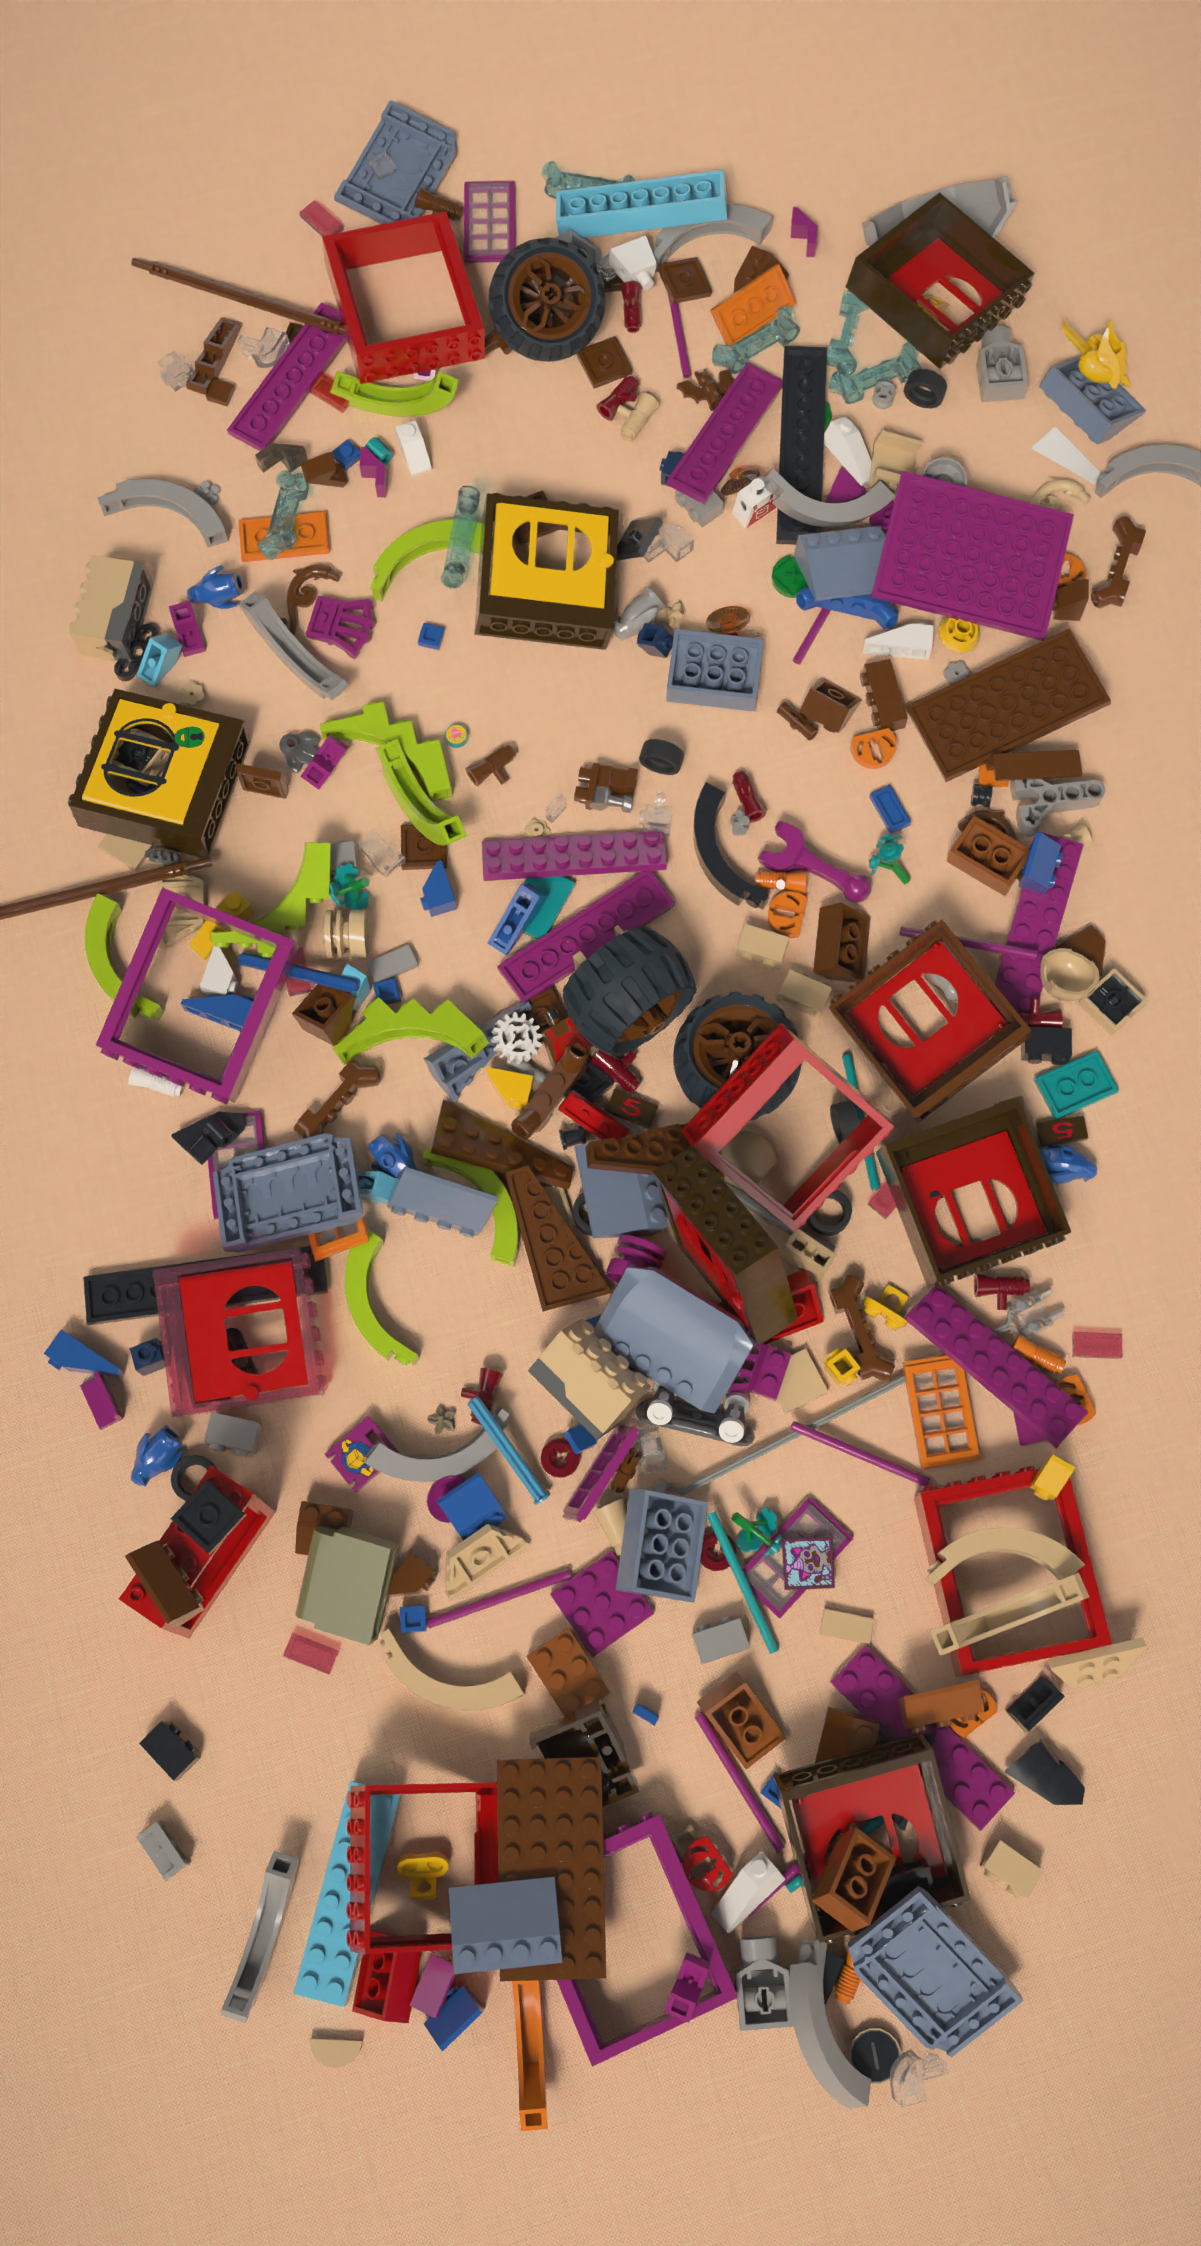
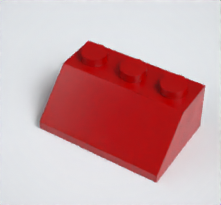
M804 1269L787 1276L798 1320L762 1344L771 1343L824 1322L814 1283Z
M370 1930V1937L400 1936ZM422 1952L362 1954L352 2012L384 2022L409 2023L412 2010L410 2003L414 1996Z

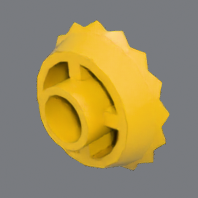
M946 617L941 621V626L938 628L942 644L946 645L948 650H953L955 653L972 651L974 646L978 645L980 629L977 624Z

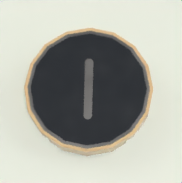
M866 2028L859 2031L850 2043L848 2060L857 2071L871 2079V2084H882L891 2080L898 2072L901 2064V2050L897 2040L889 2032L881 2028Z

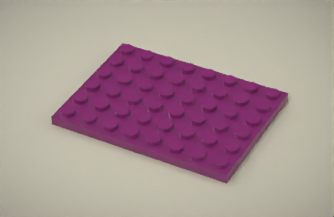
M902 471L871 598L1044 641L1074 514Z

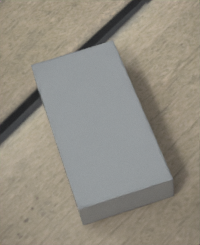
M409 944L366 962L375 983L391 979L418 967Z

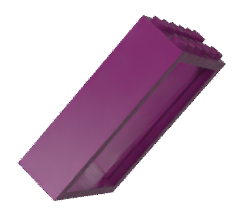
M162 887L96 1042V1046L101 1048L100 1053L117 1061L119 1057H122V1062L137 1069H140L142 1065L145 1067L144 1071L162 1078L164 1074L168 1076L166 1080L184 1087L186 1083L190 1085L189 1089L204 1096L209 1092L212 1094L211 1098L221 1103L228 1104V1101L235 1103L298 953L299 946L292 939ZM174 907L275 948L221 1080L119 1040Z
M649 1812L639 1817L640 1823L632 1827L628 1822L615 1828L616 1834L608 1838L604 1833L603 1856L605 1858L650 1837L699 1955L702 1959L711 1962L708 1976L715 1991L698 1999L691 2017L692 2020L737 1999L738 1996L660 1814L654 1816L653 1812ZM557 1980L592 2067L686 2023V2021L667 2013L603 2043L578 1980Z

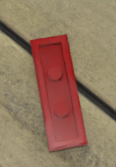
M574 1090L559 1105L558 1110L601 1140L612 1137L615 1139L626 1137L630 1132V1129Z

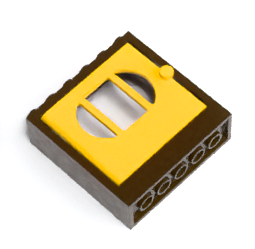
M487 493L481 524L474 635L606 650L613 631L619 510L610 507H594L588 504H570L565 501H547L542 498L530 499L523 496ZM493 522H495L490 595H488ZM521 525L530 526L528 565H525L518 559L512 547L513 534ZM537 527L568 531L565 571L535 567ZM575 532H582L590 543L591 555L588 562L582 568L574 571Z

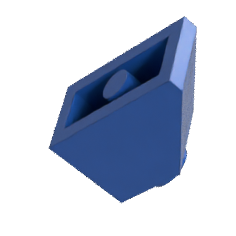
M437 861L422 888L424 897L420 898L424 911L428 910L431 917L457 909L442 861Z

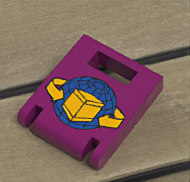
M370 1416L365 1418L325 1453L327 1459L335 1454L337 1455L331 1461V1464L349 1485L356 1480L358 1481L352 1488L355 1493L380 1473L362 1461L373 1447V1443L367 1436L375 1431L387 1448L400 1453Z

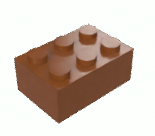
M569 1628L526 1656L565 1717L575 1713V1709L596 1700L601 1701L610 1694L609 1689Z
M857 1827L840 1834L814 1893L812 1902L852 1932L869 1926L896 1857Z

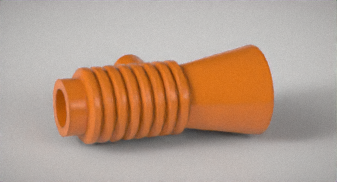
M761 871V873H756L755 886H760V889H789L806 894L807 871L792 873Z
M1021 1333L1017 1335L1011 1347L1024 1359L1030 1360V1364L1036 1369L1040 1366L1047 1371L1049 1370V1372L1061 1374L1065 1367L1066 1360L1061 1355L1059 1356V1354L1053 1353V1351L1047 1350V1348L1040 1345L1037 1346Z
M848 1947L846 1964L843 1965L844 1968H842L841 1975L839 1976V1982H837L836 1989L834 1990L836 1993L835 1999L845 2004H850V2001L855 1998L859 1982L863 1983L855 1973Z

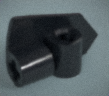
M218 1111L173 1133L171 1137L200 1165H203L219 1148H225L230 1145L246 1129L245 1116L243 1113Z
M1042 1739L1034 1743L1025 1751L1022 1757L1005 1769L1006 1774L1053 1805H1083L1085 1787L1063 1761L1057 1759Z

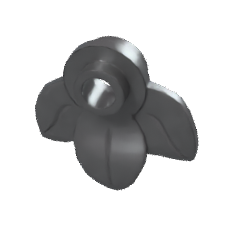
M301 732L298 735H284L279 742V748L285 754L286 766L298 773L302 764L308 765L318 751L315 746L320 742V738L311 732ZM291 741L295 746L289 747L287 742Z

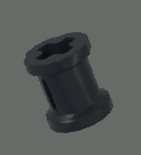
M581 1125L575 1129L559 1130L563 1151L567 1150V1147L586 1144Z

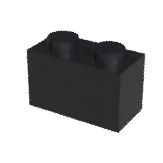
M1029 1027L1031 1029V1037L1021 1044V1060L1028 1061L1030 1064L1050 1061L1054 1065L1065 1064V1062L1069 1061L1072 1056V1028Z
M161 1721L139 1744L173 1781H178L200 1759L196 1754L199 1750L190 1740L185 1742L179 1736L181 1730L172 1721L169 1724Z

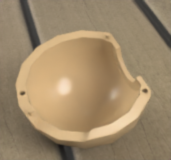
M1059 948L1051 950L1042 958L1040 974L1043 987L1047 993L1056 999L1068 1002L1086 998L1097 987L1100 977L1095 963L1083 955L1073 952L1072 949Z
M744 1131L737 1133L721 1150L722 1156L757 1185L777 1165L775 1148L767 1138L755 1132ZM724 1174V1180L738 1190H743Z

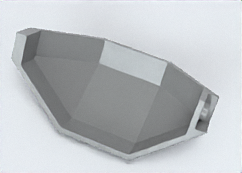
M1008 176L951 185L898 202L862 222L865 242L870 247L939 192L995 239L1018 200L1012 198Z

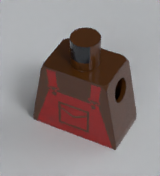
M556 1008L543 1014L549 1027L540 1031L543 1036L542 1039L552 1067L556 1066L563 1056L567 1045L570 1043H578L587 1050L593 1047L578 1031L570 1016L561 1019Z

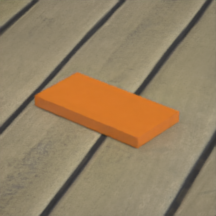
M775 264L710 309V312L727 349H732L797 303L780 265Z
M325 511L238 520L242 562L329 554Z

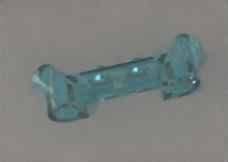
M554 161L546 163L541 170V177L546 182L544 191L549 197L556 199V191L635 181L630 174H626L617 180H609L601 177L563 172Z
M849 290L844 291L839 316L846 317L840 340L831 339L827 352V365L836 367L841 376L844 377L853 374L857 368V361L848 349V347L853 346L855 334H852V331L858 327L860 316H857V314L869 309Z
M782 306L777 309L774 321L743 337L737 343L731 346L716 344L713 347L712 363L714 366L726 367L732 374L740 373L746 362L748 363V359L777 342L782 347L795 340L800 332V327L794 322L795 311L791 307Z
M907 342L903 344L898 357L884 360L879 365L865 368L855 375L851 376L836 371L832 374L829 390L832 393L841 395L846 404H853L863 400L865 390L874 387L878 382L889 381L898 377L900 382L904 383L913 370L922 369L918 362L920 352Z
M284 470L276 476V484L280 490L268 533L257 544V548L269 560H274L283 550L291 549L294 546L297 536L292 531L299 502L307 499L309 483L305 482L302 473L293 475L290 471Z
M462 486L458 490L457 505L445 565L441 574L442 584L450 589L460 588L468 574V563L476 523L480 514V491L473 486Z

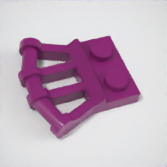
M318 595L305 633L306 638L325 642L328 645L334 644L346 652L349 657L356 659L359 655L358 651L365 643L369 642V632L375 624L372 617L373 601L366 599L345 602ZM361 609L363 610L364 617L345 613V611ZM341 621L361 625V631L340 626ZM337 634L357 640L350 646L338 638Z
M755 1343L753 1347L759 1351L758 1356L750 1353L746 1359L755 1363L753 1371L741 1368L738 1375L750 1379L749 1383L732 1384L728 1392L747 1391L776 1401L792 1354L766 1344L757 1346Z

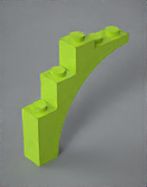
M374 701L362 706V715L352 714L344 719H330L320 724L324 741L329 734H332L339 740H360L378 746L398 739L409 766L418 774L426 788L429 799L434 802L452 797L440 740L430 739L417 744L411 720H401L389 725L384 701Z
M304 843L303 859L298 875L290 890L276 907L263 917L251 922L252 924L282 935V926H285V930H299V926H305L306 898H309V903H323V899H329L331 843ZM232 930L210 931L209 941L215 942L216 947H229V943H238V947L251 948L252 944L256 943V952L262 953V957H272L275 948Z
M378 997L373 1002H370L361 1012L365 1020L357 1024L354 1030L341 1039L332 1050L339 1060L346 1065L362 1052L391 1040L410 1037L429 1038L452 1045L473 1059L489 1042L484 1033L448 999L443 1004L438 1005L432 1014H429L414 998L408 1003L403 1004L400 1010L395 1013Z

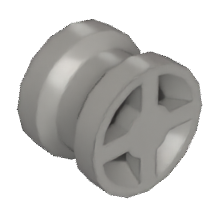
M881 381L875 385L872 397L875 407L887 409L892 406L895 395L894 385L888 381Z

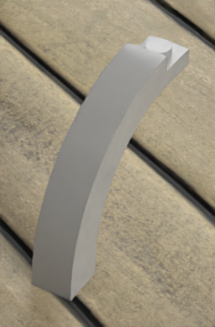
M727 205V220L665 227L657 234L656 247L652 250L656 260L655 271L658 272V265L666 263L671 255L681 246L702 236L730 234L747 238L760 245L771 231L773 216L750 207Z
M1152 445L1128 451L1109 462L1106 472L1097 480L1098 485L1095 494L1102 498L1122 482L1148 473L1177 475L1201 487V452L1176 445Z
M775 469L771 470L762 479L767 491L777 496L772 504L788 516L817 527L836 528L856 524L881 510L895 497L879 481L858 499L844 503H825L811 499L797 491Z
M154 479L124 481L116 483L118 491L106 493L97 498L104 516L135 507L151 506L165 508L184 516L193 523L203 536L207 548L228 542L223 524L212 507L193 491L172 482Z
M254 591L238 604L270 649L297 678L323 699L327 697L333 700L348 687L343 678L327 669L302 646L276 614L266 597Z
M497 1407L492 1416L501 1429L504 1430L509 1422L507 1418L510 1414ZM483 1427L468 1443L444 1455L435 1457L407 1456L397 1453L376 1441L362 1461L375 1470L398 1479L420 1482L437 1481L446 1476L459 1475L475 1467L485 1460L497 1446Z
M274 1851L265 1871L262 1892L252 1929L235 1978L221 2009V2016L243 2023L247 2022L251 2009L255 2005L278 1941L289 1904L299 1858Z
M818 1940L802 1942L798 1964L790 1965L789 1975L790 2009L800 2049L813 2075L831 2097L848 2109L868 2107L871 2079L861 2074L848 2062L838 2047L828 2023L823 1996V1974L827 1943H819Z

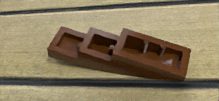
M220 318L203 342L204 350L195 361V370L186 382L188 390L207 395L213 380L217 379L231 352L241 328V323Z

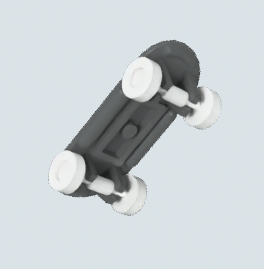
M655 1382L653 1398L642 1401L636 1407L638 1419L650 1425L686 1432L735 1446H748L755 1439L752 1427L745 1421V1414L749 1409V1399L741 1392L730 1393L726 1397L724 1404L726 1412L718 1409L714 1414L701 1411L687 1401L674 1400L676 1396L674 1393Z

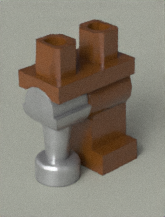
M593 763L592 768L580 767L578 781L589 783L588 788L576 786L574 801L585 804V809L588 810L593 808L603 811L607 806L622 807V812L630 813L637 783L638 769L629 768V770H622L610 766H600L597 763ZM612 793L624 795V798L613 796Z

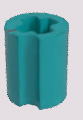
M373 437L365 445L383 465L389 463L393 457V452L379 438Z

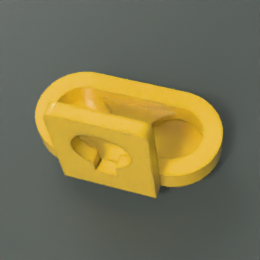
M888 1285L878 1301L867 1296L863 1301L865 1308L863 1311L873 1318H876L877 1315L885 1317L886 1321L884 1324L897 1331L898 1328H904L908 1323L898 1315L908 1296ZM889 1294L898 1296L899 1304L897 1307L891 1309L885 1307V1299Z
M439 1851L421 1854L407 1853L398 1860V1874L405 1879H411V1900L435 1899L437 1897V1877L444 1875L448 1871L449 1862L444 1854ZM421 1882H427V1885L431 1887L429 1891L424 1893L416 1890L421 1886Z

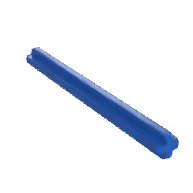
M246 952L238 955V963L240 965L262 971L267 970L271 958ZM295 964L292 965L288 974L290 978L351 993L357 992L360 982L356 979Z

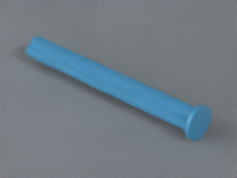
M477 1396L472 1398L468 1402L469 1408L534 1498V1505L544 1501L551 1493L544 1490L481 1399Z

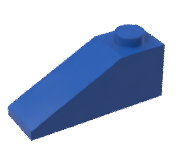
M530 883L521 884L487 943L504 955H508L537 916L548 895Z
M224 995L182 999L181 1005L186 1012L241 1032L254 999L246 995H242V997Z
M60 1330L44 1352L50 1358L47 1363L58 1370L63 1367L73 1372L90 1374L100 1372L102 1375L122 1377L125 1374L118 1367L63 1330Z

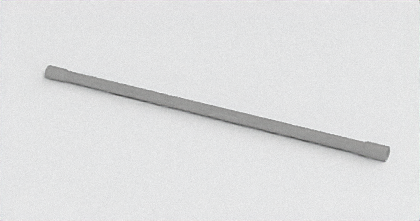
M515 1059L510 1063L506 1062V1066L514 1071L533 1076L534 1081L540 1085L548 1077V1075L523 1059L520 1064H517ZM596 1105L598 1108H600L608 1115H610L618 1122H620L628 1129H630L629 1134L643 1133L635 1127L631 1126L630 1124L626 1123L625 1121L621 1120L620 1118L616 1117L615 1115L611 1114L610 1112L606 1111L605 1109L601 1108L600 1106ZM725 1182L747 1209L790 1235L794 1233V1231L755 1199ZM802 1227L798 1228L832 1252L834 1251L836 1246L819 1236L813 1235Z

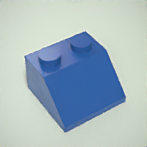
M1036 832L1028 851L1018 887L1046 894L1048 888L1053 889L1057 876L1053 874L1055 866L1059 867L1063 853L1059 852L1061 845L1046 835Z
M476 1473L437 1500L463 1541L485 1525L490 1524L497 1527L508 1518L479 1473Z
M465 1984L460 1988L455 1985L448 1992L446 1997L448 2000L443 2004L438 2018L425 2014L428 2019L424 2022V2026L442 2052L485 2009Z

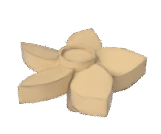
M675 604L672 609L665 608L667 616L662 618L660 623L668 622V625L672 627L674 622H678L683 617L681 604Z

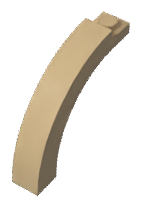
M992 1528L963 1536L937 1553L943 1563L941 1564L937 1560L927 1569L929 1575L925 1580L933 1586L960 1562L975 1555L990 1552H1007L1027 1557L1045 1567L1058 1580L1074 1575L1085 1564L1065 1546L1042 1534L1018 1528Z
M1076 1573L930 1632L941 1656L1089 1598L1080 1574Z
M390 1629L380 1634L383 1638L380 1644L387 1655L392 1653L393 1655L384 1661L391 1672L409 1690L436 1705L456 1710H485L502 1706L525 1695L511 1671L499 1679L476 1686H454L436 1681L415 1667L402 1650Z

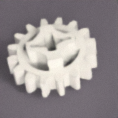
M516 1012L511 1015V1018L507 1014L504 1015L502 1020H498L495 1024L498 1028L494 1027L491 1033L496 1035L491 1039V1042L497 1043L493 1050L501 1051L499 1058L507 1056L508 1063L513 1059L516 1060L517 1064H520L522 1059L528 1062L531 1056L534 1057L538 1053L536 1049L542 1046L537 1040H540L543 1036L536 1033L540 1026L532 1025L533 1018L529 1021L525 1020L526 1014L524 1013L520 1018H518ZM519 1033H521V1035L519 1036L518 1041H516L514 1044H512V1042L514 1041L515 1036L518 1035Z

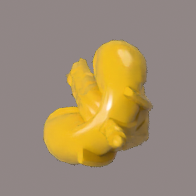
M1112 319L1109 321L1104 334H1093L1087 342L1066 321L1062 322V331L1068 340L1083 354L1079 359L1078 368L1085 378L1095 383H1109L1114 389L1117 388L1119 381L1123 386H1131L1130 379L1124 375L1127 365L1126 345L1124 341L1120 342L1115 334Z

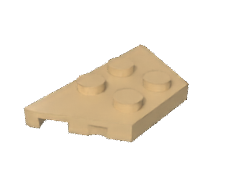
M158 863V868L166 866L165 864ZM186 874L158 881V896L163 887L205 904L204 880L194 876L190 877ZM174 907L158 948H164L199 930L205 923V919Z
M487 1524L446 1552L445 1593L449 1600H453L530 1546L524 1537Z
M1142 1637L1048 1659L1051 1670L1071 1688L1079 1686L1088 1687L1096 1682H1110L1121 1677L1146 1649V1643Z

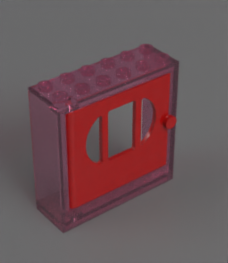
M300 1247L153 1270L172 1417H190L211 1412L215 1413L325 1395L324 1390L328 1389L326 1375L322 1374L321 1366L325 1365L323 1351L318 1349L317 1342L321 1341L320 1327H317L314 1321V1317H318L316 1302L314 1303L311 1299V1293H315L313 1279L308 1277V1269H311L310 1256ZM285 1259H292V1260H289V1261L276 1262V1263H270V1264H264V1265H257V1266H251V1267H244V1268L231 1269V1270L218 1271V1272L205 1273V1274L192 1275V1276H186V1277H180V1278H178V1276H182V1275H189V1274H195V1273H201V1272H208V1271L221 1270V1269H227V1268H234V1267H240V1266H247V1265H253V1264H260V1263H266V1262H273V1261H279V1260H285ZM250 1286L268 1288L280 1297L278 1302L225 1309L232 1295ZM283 1309L287 1335L286 1343L229 1351L225 1318ZM280 1351L288 1352L284 1361L277 1368L264 1374L246 1373L237 1368L232 1362L235 1358ZM310 1383V1387L259 1395V1392L309 1385ZM244 1395V1397L234 1398L195 1405V1402Z

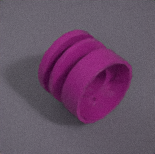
M620 1235L618 1239L620 1246H616L614 1252L623 1259L612 1258L605 1275L619 1284L629 1265H635V1267L639 1268L655 1267L661 1269L662 1263L660 1261L665 1259L667 1252L646 1239L630 1235Z

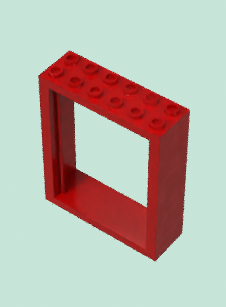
M447 212L322 236L326 270L340 318L345 327L346 338L360 384L485 359L483 323ZM442 251L465 325L368 345L346 270Z
M1034 1466L1020 1468V1471H1016L1015 1474H1010V1470L995 1473V1476H992L990 1479H986V1476L982 1475L971 1478L965 1484H962L961 1480L946 1483L947 1485L940 1489L937 1488V1485L922 1488L914 1498L929 1566H932L937 1560L941 1564L943 1563L937 1553L948 1546L939 1505L1029 1488L1039 1469H1035ZM1070 1477L1055 1498L1067 1549L1085 1564L1076 1573L1080 1574L1089 1598L1080 1601L1089 1638L980 1661L975 1660L972 1644L950 1652L955 1677L1077 1653L1112 1644ZM953 1568L934 1584L943 1626L965 1618Z

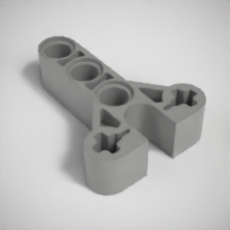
M1042 779L1012 780L1010 783L1013 801L1030 799L1034 802V804L1019 806L1016 813L1018 830L1027 837L1034 836L1040 824L1051 813L1097 807L1105 794V786L1098 780L1051 785ZM1089 792H1095L1097 796H1092ZM1067 794L1073 795L1075 799L1068 798ZM1044 797H1049L1053 801L1048 802L1044 799Z

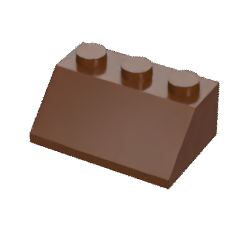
M973 816L950 850L946 862L1001 895L1006 896L1024 868L1029 848Z
M979 1680L897 1699L904 1730L911 1729L912 1734L926 1731V1725L936 1723L937 1728L952 1725L951 1719L961 1718L962 1722L977 1719L976 1714L982 1712Z

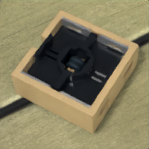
M134 726L128 732L131 734L163 741ZM122 740L124 743L121 747L117 746L111 765L156 776L168 761L171 752ZM132 779L146 787H148V785L150 784L147 782Z
M1114 968L1098 982L1094 991L1086 998H1082L1078 1004L1106 1032L1113 1036L1129 1018L1131 1019L1145 1006L1148 1000Z

